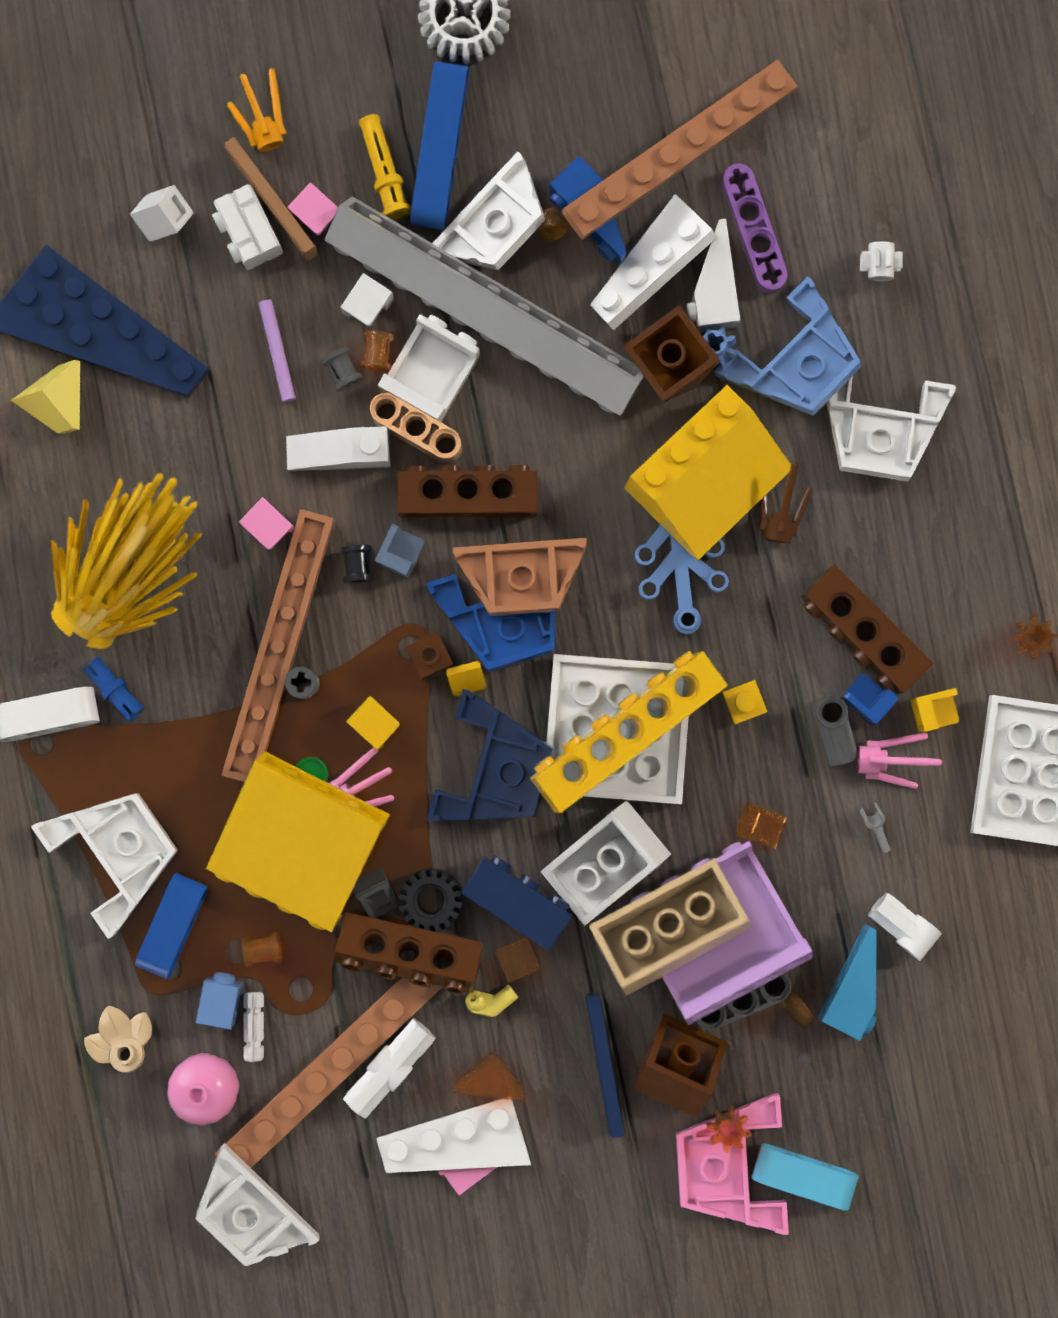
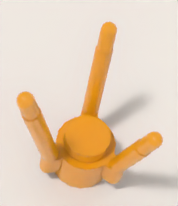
M269 69V83L275 121H272L270 116L263 117L246 74H241L240 79L256 118L252 123L253 129L250 128L232 102H228L227 107L247 135L252 148L257 147L259 152L276 149L284 143L282 136H285L287 133L282 121L275 70Z

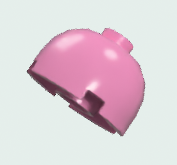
M209 1053L189 1056L176 1066L169 1078L167 1095L170 1107L180 1119L189 1124L203 1126L218 1122L235 1105L237 1094L239 1093V1081L236 1071L227 1060L215 1055H209Z

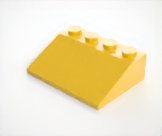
M726 385L629 477L624 489L698 561L790 472L791 464L754 411Z

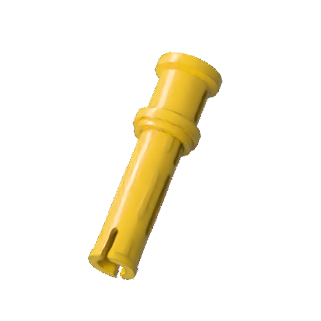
M377 114L365 116L359 120V126L362 129L368 154L377 180L374 182V190L380 194L384 207L382 214L393 221L404 218L411 214L412 206L407 203L402 188L405 184L400 174H396L380 123V117Z

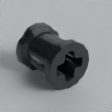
M351 545L340 548L341 554L345 555L346 576L343 577L344 583H361L374 580V574L370 573L369 552L372 551L371 545Z

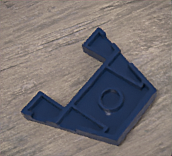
M463 689L455 719L488 728L484 748L470 798L435 790L427 820L452 821L537 817L542 794L530 777L537 773L534 767L548 756L553 758L555 748L474 692Z

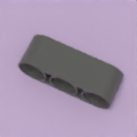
M782 974L779 976L782 986L777 993H767L764 984L749 992L750 999L744 1007H735L731 1002L718 1009L717 1016L713 1020L705 1021L699 1019L696 1022L703 1029L715 1030L782 1002L790 994V980L787 975Z

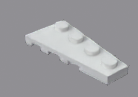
M675 194L590 305L612 330L616 329L717 238L716 234Z

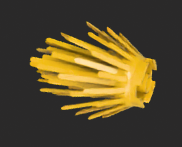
M157 474L152 483H147L145 488L139 482L129 499V494L124 493L120 501L117 497L123 483L122 479L119 478L110 500H107L101 517L96 519L88 550L79 573V562L89 508L87 499H84L82 503L78 528H76L74 521L69 517L66 561L63 548H59L58 558L57 544L51 540L57 596L53 604L54 609L51 612V616L58 628L70 637L74 632L78 636L89 640L86 646L104 649L111 646L117 636L157 624L153 620L178 610V608L169 607L140 618L185 594L177 591L167 596L194 579L198 573L188 574L155 596L132 608L177 572V567L173 565L202 535V533H196L186 544L184 542L188 538L187 533L181 535L177 541L175 539L185 527L183 523L197 507V501L191 503L188 507L185 506L190 496L184 497L179 505L177 501H174V496L171 495V492L177 485L175 478L169 479L153 505L151 499L163 480V474Z

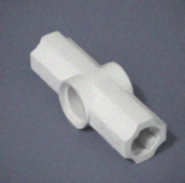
M413 1018L389 1046L386 1045L367 1066L366 1073L351 1087L343 1100L354 1112L366 1119L390 1090L393 1092L413 1069L412 1065L424 1054L436 1037L421 1022Z

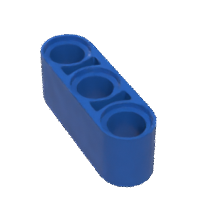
M179 873L174 874L135 961L136 967L166 980L169 979L205 900L209 888L207 885Z

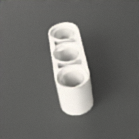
M94 687L73 688L1 703L0 741L22 740L99 723Z

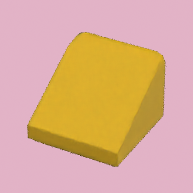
M478 661L448 668L446 671L454 696L462 695L463 689L476 692L486 688L481 664Z

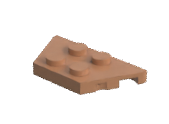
M575 538L453 548V555L489 616L560 611L587 548V539Z

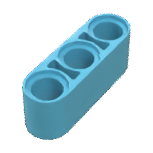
M762 1143L751 1178L769 1187L848 1211L859 1175L823 1161Z

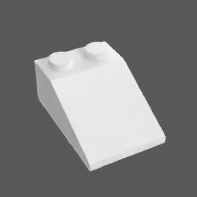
M626 800L540 872L562 899L570 904L571 910L585 926L657 868L671 853Z

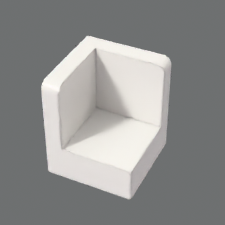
M175 185L147 194L130 215L149 241H154L178 233L194 212Z
M363 273L340 308L346 317L350 318L353 316L363 324L371 326L382 308L386 311L389 309L394 301L392 291Z

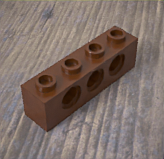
M455 465L440 466V471H426L425 466H406L405 471L397 472L398 515L400 518L537 517V471H530V466L511 465L509 466V471H495V466L492 465L475 466V471H461V467ZM501 482L509 484L512 488L511 495L505 499L495 497L492 490L496 484ZM430 483H438L443 487V492L437 499H428L424 496L425 487ZM464 483H473L478 488V491L473 498L464 499L458 494L459 487Z
M835 564L800 596L805 601L802 605L804 609L816 620L821 617L830 626L827 629L828 633L838 643L843 644L846 642L854 650L852 657L863 668L867 669L870 666L879 675L876 680L885 690L889 689L897 694L905 693L934 664ZM836 598L842 599L847 604L848 609L844 617L836 616L831 610V603ZM859 623L867 624L872 630V636L868 642L861 641L856 635V627ZM885 647L891 648L896 654V662L892 667L885 665L881 660V652Z
M346 912L335 956L336 963L341 964L342 968L349 971L371 970L375 971L377 976L385 979H396V976L410 979V982L417 986L430 987L431 984L445 987L444 989L447 992L463 995L465 992H474L483 954V942ZM371 943H379L384 947L377 954H370L365 950ZM408 950L414 951L418 955L411 962L403 961L399 956ZM446 958L452 962V965L448 969H439L434 965V962L437 959Z

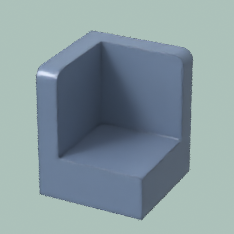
M392 523L375 562L377 565L409 579L425 542L423 539L401 530L399 526Z

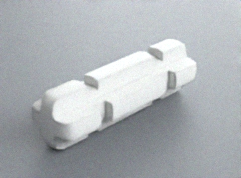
M247 992L244 994V1008H246L244 1013V1042H247V1045L244 1047V1060L248 1062H258L264 1057V1045H261V1041L264 1040V1012H261V1008L264 1007V995L261 992Z

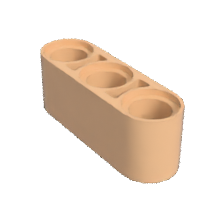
M381 393L371 401L370 413L377 426H387L390 434L439 462L445 464L452 463L460 457L462 452L461 439L452 428L392 394ZM384 404H391L396 408L395 414L389 419H382L377 415L378 409ZM413 421H421L426 425L425 431L419 436H412L407 433L408 425ZM443 438H450L455 441L456 446L452 452L444 454L437 450L438 442Z

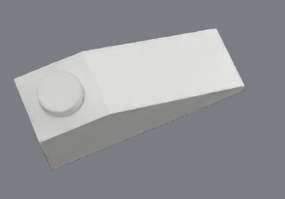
M719 219L715 230L717 238L711 242L692 297V303H687L688 317L695 323L700 333L706 332V327H709L710 330H719L721 326H724L725 329L737 328L740 322L726 219Z
M387 426L346 428L286 436L288 471L391 468L390 433Z

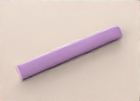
M264 300L259 302V307L282 402H291L296 400L273 303L272 300Z

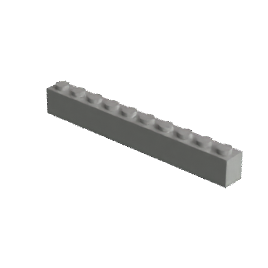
M353 196L339 205L324 240L333 245V248L338 253L355 258L363 263L364 268L370 272L382 274L392 280L393 285L397 288L410 291L419 296L427 306L441 309L451 315L452 320L456 323L469 326L478 331L486 341L498 343L505 347L515 358L522 361L527 360L537 366L545 376L559 379L567 384L572 392L581 396L586 395L596 401L604 411L621 416L629 406L645 377L635 363Z

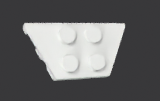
M519 152L505 164L432 244L466 264L499 270L546 220L528 167Z
M226 1144L221 1146L198 1207L196 1220L244 1266L260 1262L268 1256L276 1257L288 1253L289 1248L307 1242L309 1246L316 1244L319 1241V1233Z

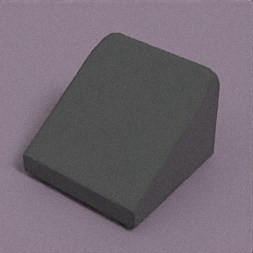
M382 868L359 878L353 888L354 895L367 917L376 919L400 906V902Z

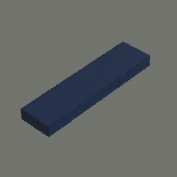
M598 992L587 993L585 1000L609 1134L612 1138L623 1137L624 1131L600 996Z

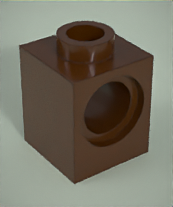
M438 632L406 647L423 681L448 668L454 667Z

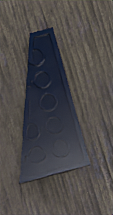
M47 245L44 246L0 302L1 333L25 342L37 344L51 351L95 366H101L116 373L148 382L151 385L190 397L210 372L200 361Z

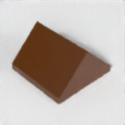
M680 305L623 346L663 403L695 389L720 362V359Z

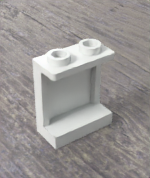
M419 315L414 331L388 375L384 373L378 383V388L381 393L392 394L442 422L480 357V349L476 346L477 341L469 335L459 332L457 336L447 330L448 325L441 319L430 315L428 318Z

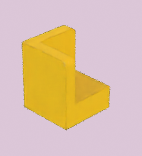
M956 688L910 699L918 733L939 729L940 727L959 722L953 698L954 695H958Z
M371 696L346 721L377 750L384 746L383 744L400 726V723Z

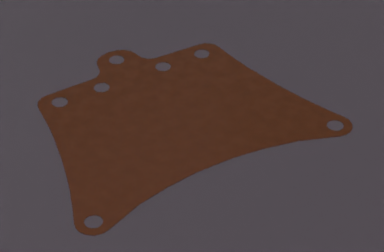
M415 623L396 627L347 663L318 676L320 680L319 691L310 699H300L292 696L288 690L284 691L267 753L293 766H296L300 760L307 757H315L322 760L328 768L329 776L327 783L337 779L373 748L366 739L346 722L369 696L380 703L400 723L396 731L383 744L384 746L342 784L347 783L351 788L386 768L392 769L391 774L354 794V796L364 802L388 795L394 796V801L376 806V808L390 814L379 834L359 878L382 868L397 897L401 893L403 884L410 876L420 870L433 868L427 820L426 774L427 716L431 677L423 681L412 659L404 658L398 650L399 642L406 636H415L422 640L431 635L423 626ZM311 680L297 686L300 688L301 693L304 692L306 686L311 685ZM242 706L209 715L180 720L122 725L94 724L51 733L54 739V747L46 755L36 754L32 750L30 742L32 737L18 740V749L22 758L35 774L62 816L139 793L178 849L177 853L120 928L137 977L143 988L155 995H168L202 987L208 976H214L215 972H223L235 975V979L250 977L260 982L264 986L274 1007L283 1013L292 1015L308 1014L319 1009L328 1000L332 992V966L336 959L335 950L339 937L333 936L326 929L320 930L311 926L308 920L296 914H288L281 911L276 904L265 898L251 896L246 892L245 888L233 882H224L218 879L213 872L206 869L245 782L221 776ZM78 833L74 838L84 853L108 901L117 895L120 890L82 835ZM179 873L207 885L209 888L178 959L182 965V971L176 979L166 980L136 967L135 961L165 891L174 874ZM426 887L418 894V906L425 913H437L438 899L436 887ZM352 890L342 913L345 914L347 912L367 917ZM394 909L376 918L412 927L404 918L396 915ZM239 939L247 944L249 954L244 962L235 964L226 958L225 948L230 941ZM303 977L311 982L313 992L309 999L299 1002L290 996L289 986L294 979Z

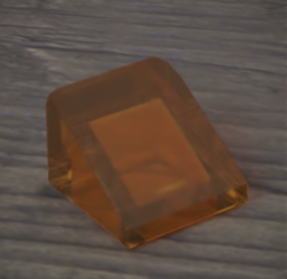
M746 803L735 834L775 849L787 817L761 806Z

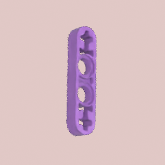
M733 164L724 173L722 180L723 191L757 287L764 293H776L782 289L787 280V269L752 170L745 164ZM736 173L739 178H746L742 186L745 196L738 201L734 199L739 198L740 195L738 185L730 184L733 174ZM751 204L757 208L759 215L753 221H746L740 216V208L743 205ZM754 237H765L770 245L769 250L765 253L755 252L750 243ZM774 256L775 259L770 260L769 266L772 273H779L780 275L776 279V284H772L770 280H763L767 272L765 263L757 265L756 262L765 261Z

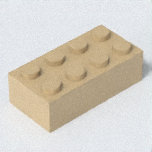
M715 858L589 925L626 996L751 929L750 921Z

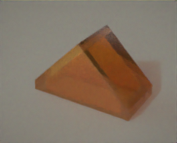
M495 1050L459 1077L454 1086V1093L520 1101H524L525 1098L524 1086Z

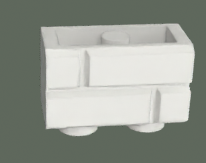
M247 184L213 202L218 212L212 214L220 232H228L232 243L228 244L227 247L236 264L242 261L246 270H250L284 253L251 184Z

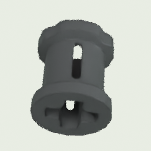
M349 347L337 349L321 360L322 365L327 366L336 382L335 388L337 392L347 390L364 379L361 372H357L349 357L351 352Z
M295 667L287 674L285 686L292 696L300 699H310L319 691L320 680L312 670L305 667ZM302 674H305V678L311 680V685L306 686L304 692L301 693L300 688L295 686L294 682L295 680H300Z

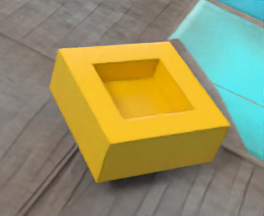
M755 680L722 692L734 725L768 712Z

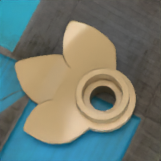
M107 1006L99 1020L100 1033L85 1037V1048L96 1062L111 1063L113 1068L119 1072H133L143 1063L145 1056L143 1047L152 1035L150 1018L146 1012H142L130 1020L122 1010ZM128 1048L130 1050V1057L123 1061L121 1053L124 1049Z

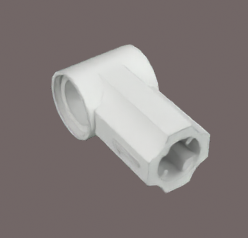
M887 892L877 900L868 914L870 918L897 939L895 942L919 961L942 935L931 923L918 914L914 915L906 906Z

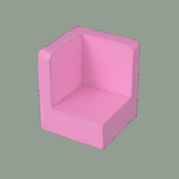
M311 182L287 207L298 224L302 225L304 223L316 235H320L331 224L338 210V207Z
M263 497L239 521L268 550H271L288 532L292 534L295 529Z

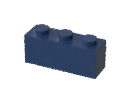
M494 855L491 860L484 856L461 893L550 951L572 917V913L567 911L570 904L553 893L550 898L546 897L538 891L541 886L525 874L519 879L509 872L511 865L498 856Z

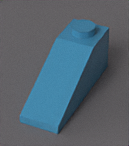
M865 924L817 1017L822 1022L859 1041L863 1034L866 1036L870 1034L876 1022V1017L873 1016L876 1010V929Z

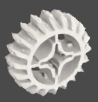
M421 0L419 6L423 12L418 14V21L423 24L420 28L423 37H429L427 45L430 49L438 46L437 55L440 58L447 52H450L449 57L452 63L457 60L458 55L463 56L465 64H468L470 61L469 55L474 54L476 59L481 61L483 59L482 51L485 50L488 54L493 55L495 52L493 43L502 45L504 37L501 33L509 31V24L506 21L510 19V10L505 8L508 5V0ZM446 2L450 14L445 18V23L439 26L436 20L437 14L441 6ZM489 7L492 19L483 31L478 19L483 15V10ZM464 34L468 35L470 38L461 39L456 38V36Z

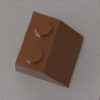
M663 1013L642 1059L632 1089L697 1118L712 1096L727 1042Z

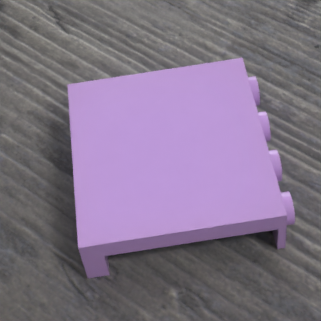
M750 841L744 844L740 842L731 844L722 851L723 855L715 860L750 921L751 929L662 976L688 1025L813 958L809 944L806 939L802 938L752 850ZM708 858L698 862L691 869L693 870L703 865L704 863L710 861V859ZM675 875L668 878L661 884V887L680 876ZM643 892L630 900V903L649 894V892Z

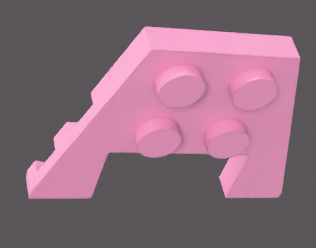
M778 1093L770 1094L676 1132L681 1207L724 1219L729 1218L740 1221L749 1226L769 1229L778 1234L789 1235L787 1202L785 1199L749 1201L745 1130L782 1127L781 1103Z

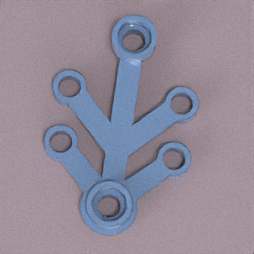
M660 525L646 544L640 545L636 549L634 554L635 561L641 566L652 564L656 557L655 551L669 536L672 550L651 577L640 583L638 592L643 599L653 600L659 594L660 586L674 570L679 610L673 616V626L681 634H692L700 627L701 616L693 608L688 568L707 582L708 588L713 592L718 593L725 590L729 579L724 572L714 571L701 559L697 561ZM722 539L717 542L720 546L719 552L713 554L708 551L705 554L707 557L717 558L723 553L725 545ZM640 550H649L651 552V559L649 561H642L638 556ZM718 575L723 578V587L716 588L712 585L711 580L713 576ZM647 583L653 584L655 586V593L651 596L645 595L642 590L643 585ZM688 613L693 616L694 622L691 626L682 624L681 617L683 614Z

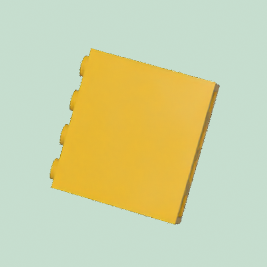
M264 751L255 760L206 869L213 872L218 879L224 882H233L245 888L246 892L251 896L265 898L276 904L281 911L288 914H296L308 920L311 926L332 932L342 916L341 913L390 814Z

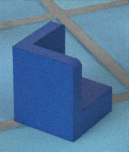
M862 673L839 699L844 701L846 705L868 724L877 725L899 697L889 689L883 690L866 674Z

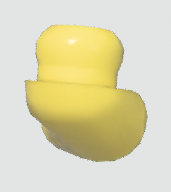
M508 984L495 995L474 990L473 993L469 992L465 998V1003L468 1010L474 1014L495 1017L516 1001L519 996Z

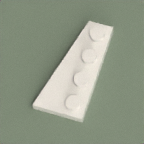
M511 1096L376 1138L386 1173L531 1165Z

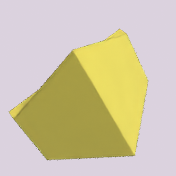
M73 360L58 365L11 401L56 433L66 434L80 430V361Z

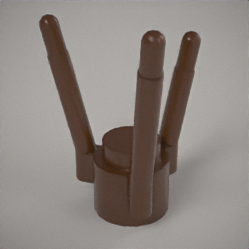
M792 462L781 512H772L771 518H768L767 495L760 500L761 519L759 530L765 531L764 540L791 544L792 536L796 537L799 522L812 493V487L808 486L792 519V515H788L798 469L797 462Z

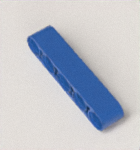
M434 62L411 208V226L445 230L468 85L469 66Z

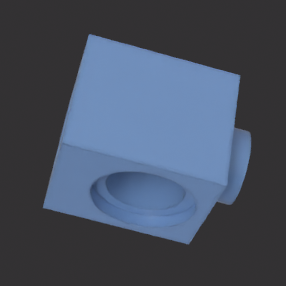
M215 972L214 976H208L203 983L196 1023L231 1030L236 1023L243 982L235 981V975L223 972Z

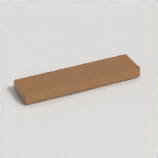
M235 137L225 142L224 147L228 156L248 183L251 184L253 190L304 259L311 261L318 256L315 245Z

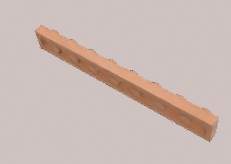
M777 59L563 208L561 213L580 239H585L792 94L797 89V84Z
M300 509L221 776L245 782L255 760L264 751L267 752L286 688L285 679L292 668L335 522L334 518Z
M401 977L225 1144L252 1168L443 986L431 984L430 987H421L412 984L410 979ZM220 1149L215 1153L216 1156H218Z

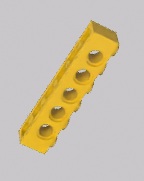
M688 651L673 662L676 668L667 675L660 672L645 683L648 687L647 690L639 696L634 692L618 703L620 707L618 712L611 717L607 713L602 715L590 725L592 728L590 733L583 738L579 734L562 746L565 752L555 759L552 756H548L534 767L537 773L530 777V779L554 812H563L728 686L704 651L694 654ZM680 677L684 678L689 684V691L684 697L678 695L675 690V683ZM652 698L657 699L662 707L660 715L656 718L652 717L647 710L648 702ZM625 719L630 720L634 725V733L628 739L622 737L619 731L620 724ZM597 740H601L607 749L606 755L601 760L595 759L591 753V747ZM569 761L575 762L579 768V774L573 781H568L563 775V768Z

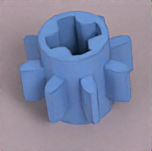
M721 326L719 330H710L709 327H706L704 339L710 347L717 345L720 349L715 352L720 359L716 367L720 365L725 370V360L727 358H737L736 351L730 348L737 344L735 336L726 338L724 326Z

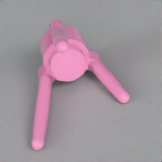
M920 733L881 741H867L866 746H858L859 759H857L858 773L866 774V779H877L917 789L918 784L916 782L881 773L880 771H887V765L941 766L942 760L888 757L887 750H881V748L912 743L928 738L927 733Z
M373 747L337 779L329 782V784L354 796V794L391 774L392 769L386 768L351 788L347 783L342 785L378 752ZM388 795L365 802L376 807L394 801V796Z

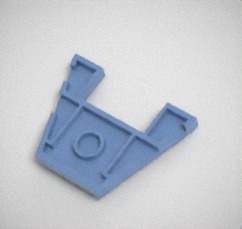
M807 276L786 297L787 304L809 321L799 334L763 370L735 349L737 358H727L725 360L726 369L723 370L719 365L714 371L719 379L814 416L861 368V361L840 326L838 327L827 304L816 290L814 282Z

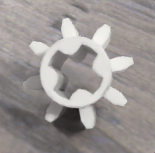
M892 242L869 243L868 251H862L860 255V271H868V280L871 281L893 280L894 272L901 271L903 252H895V244Z

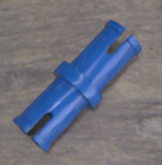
M96 657L88 663L91 666L90 668L88 666L84 667V674L102 691L101 697L105 701H110L126 718L125 720L128 723L139 716L137 712L143 713L145 707L126 688L127 683L125 680L117 678L102 661L101 657Z

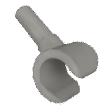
M874 803L877 811L873 816H866L863 808H861L860 815L865 825L875 833L882 853L889 852L891 849L882 826L885 822V816L880 806Z

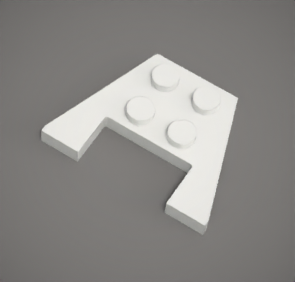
M852 376L826 402L840 471L908 482L956 390V385L925 380L922 386L919 414L850 403Z
M139 793L31 826L48 853L53 852L80 833L116 884L120 892L91 912V915L108 939L116 935L178 851Z

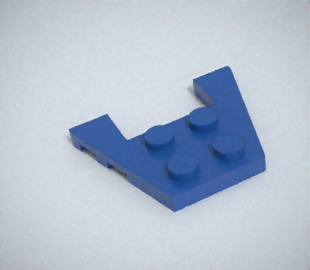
M456 574L426 583L429 593L488 672L555 652V611L489 616L482 602L466 607Z

